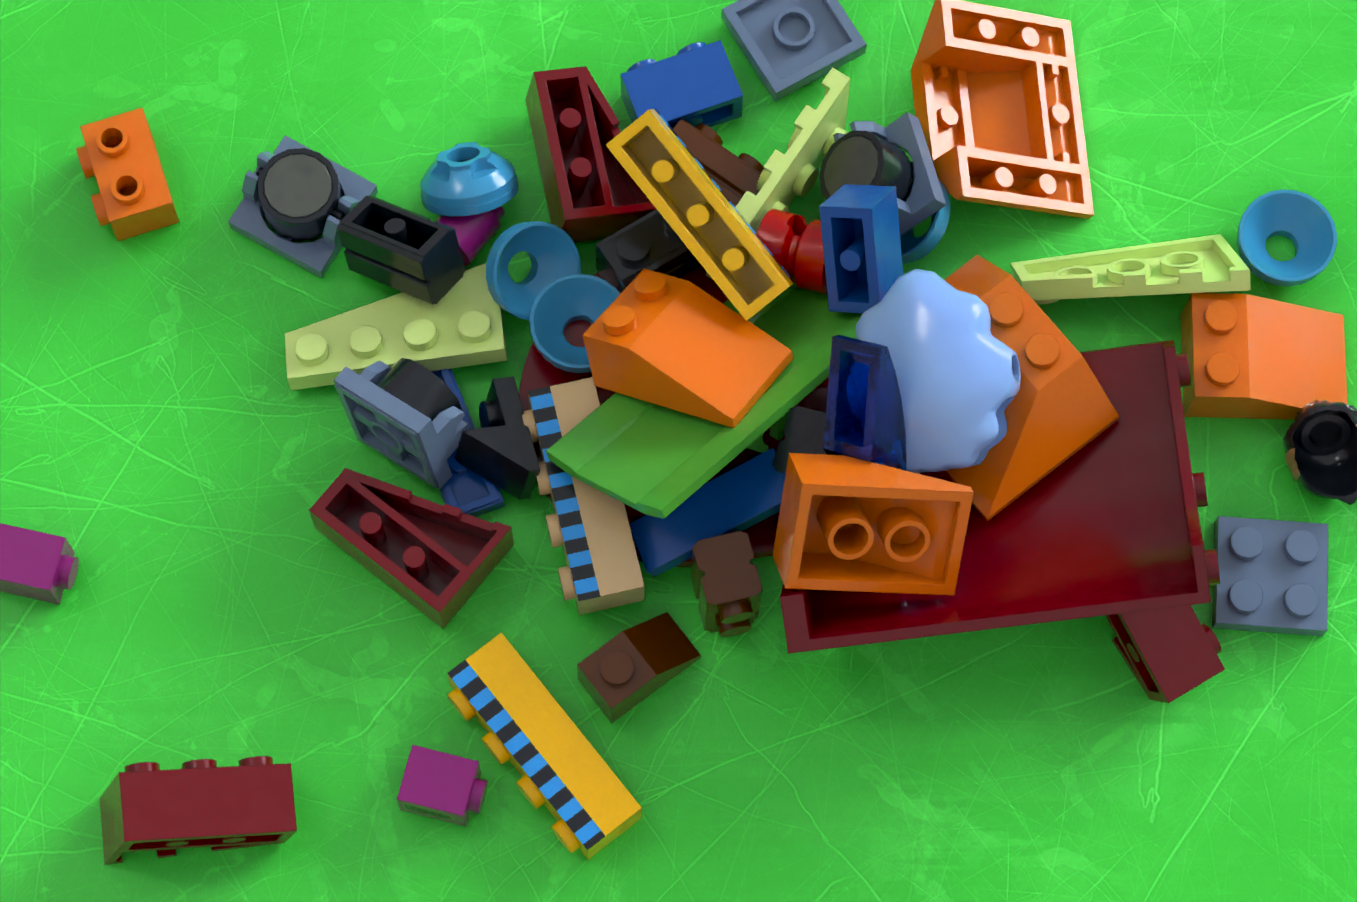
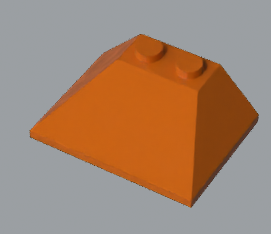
M935 0L910 72L915 116L919 118L938 179L944 184L947 192L956 200L1085 219L1094 216L1071 21L963 0Z
M976 255L944 280L957 290L977 295L988 306L991 317L990 331L992 336L1006 344L1017 354L1021 372L1020 389L1004 411L1007 421L1006 436L988 451L983 462L980 465L961 469H949L944 472L954 483L972 488L974 492L972 505L988 522L1118 421L1119 415L1081 353L1013 276ZM860 350L849 359L851 362L859 355Z

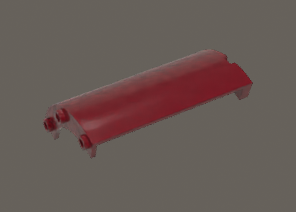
M1173 340L1080 352L1117 411L1119 420L988 522L971 504L954 596L785 589L783 584L780 601L788 654L1211 603L1209 585L1220 584V574L1216 549L1204 550L1197 507L1208 506L1204 473H1192L1181 387L1191 386L1187 353L1176 354ZM841 384L816 387L794 406L833 414L868 432L866 427L848 414L842 398ZM776 439V444L778 448L779 441L781 440ZM886 461L885 466L896 468L893 463ZM944 471L920 473L921 475L953 482Z

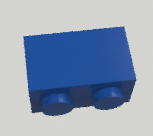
M721 40L707 45L704 42L687 45L677 55L660 61L655 59L639 61L632 65L627 72L620 74L621 97L632 123L649 109H657L672 129L682 119L694 127L698 123L713 127L742 117L743 94Z
M844 184L819 206L830 312L864 313V311L879 303L897 278L903 275L896 186Z

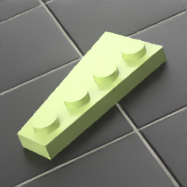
M833 67L822 82L825 94L817 109L815 110L806 105L795 120L794 125L796 129L789 141L787 152L783 154L775 149L764 165L757 183L758 194L755 195L750 191H746L735 207L755 233H757L759 225L768 211L777 209L788 212L789 204L797 195L804 197L811 190L819 174L818 168L822 165V161L829 148L835 142L833 135L836 133H849L845 130L850 77Z
M1221 234L1010 263L1011 275L1036 304H1050L1060 299L1251 290L1250 269Z
M486 263L465 270L463 277L437 304H430L402 292L285 333L287 380L291 390L335 385L333 380L345 367L360 375L366 367L379 360L392 368L401 358L411 359L429 371L507 361L503 312L501 307L493 300L488 290Z

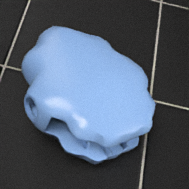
M914 269L899 276L883 299L864 311L856 324V339L860 348L859 355L851 363L841 379V393L847 412L854 420L868 430V442L872 453L883 460L893 463L897 469L917 474L980 465L988 451L1006 436L1007 421L1004 411L1016 397L1021 381L1020 365L1016 352L991 334V317L988 306L977 295L955 289L932 271Z

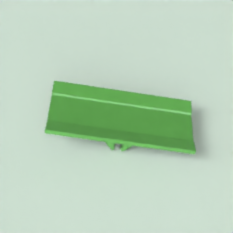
M795 282L748 320L791 349L793 360L735 428L615 393L547 449L548 459L570 476L643 514L665 519L744 449L748 448L760 453L768 451V445L764 444L762 438L766 430L770 428L769 435L777 440L783 438L784 434L782 432L790 408L797 405L860 350L856 339V324L863 313L830 312L828 295L797 287ZM729 299L723 303L742 316Z

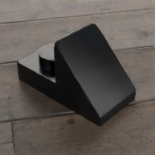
M514 376L492 379L486 401H482L479 406L481 428L468 429L462 432L455 459L462 466L517 499H530L537 481L536 476L540 473V466L529 428L523 422L522 415L524 410Z

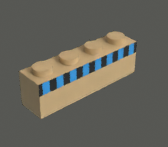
M593 377L528 391L530 410L524 411L522 418L524 425L529 428L532 442H538L542 461L538 462L540 473L536 476L539 495L550 494L554 513L545 515L552 548L563 547L567 566L558 568L564 600L575 599L579 615L644 601L645 586L625 504L570 476L550 461L546 453L547 449L600 406Z

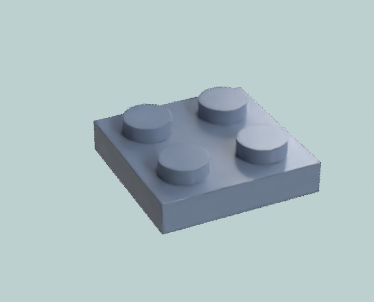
M738 0L722 9L721 19L775 102L828 74L832 67L837 69L865 54L867 44L838 0Z
M1218 516L1214 522V549L1217 552L1220 584L1213 585L1212 628L1323 636L1327 632L1328 524Z

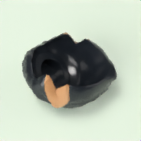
M1316 399L1312 403L1306 404L1303 410L1297 412L1294 423L1289 426L1283 438L1286 463L1293 479L1298 481L1311 495L1337 499L1352 505L1357 500V409L1343 402L1318 401Z

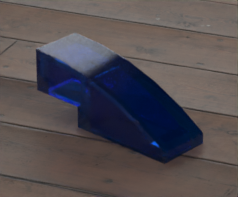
M842 335L832 336L823 449L835 451L836 455L849 456L906 471V433L902 399L888 347Z

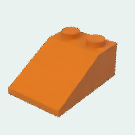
M645 268L583 334L595 386L732 428L739 424L793 360L791 349L748 320L746 321L738 313L692 282Z
M1191 293L1181 313L1182 353H1187L1191 379V386L1183 387L1184 417L1295 419L1297 412L1303 410L1306 404L1312 403L1316 399L1318 401L1343 402L1348 405L1344 315L1250 294Z
M789 453L773 550V558L785 589L954 596L974 494L972 488L844 455Z

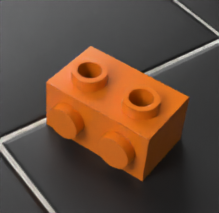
M143 108L80 126L85 145L76 148L85 178L88 179L95 176L100 193L91 195V199L100 226L110 224L117 241H121L179 223Z

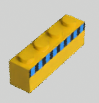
M657 109L647 110L606 144L607 148L746 321L795 283Z
M502 632L447 673L450 686L453 689L447 694L449 701L465 721H469L473 717L478 720L487 732L481 740L488 751L500 765H503L508 760L522 776L516 782V785L535 809H538L543 804L557 820L551 826L552 831L571 854L579 848L587 860H589L642 818V807Z

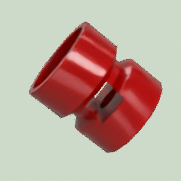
M777 209L768 211L762 219L756 234L791 278L795 279L797 287L827 295L821 220L815 219L807 224L805 217Z

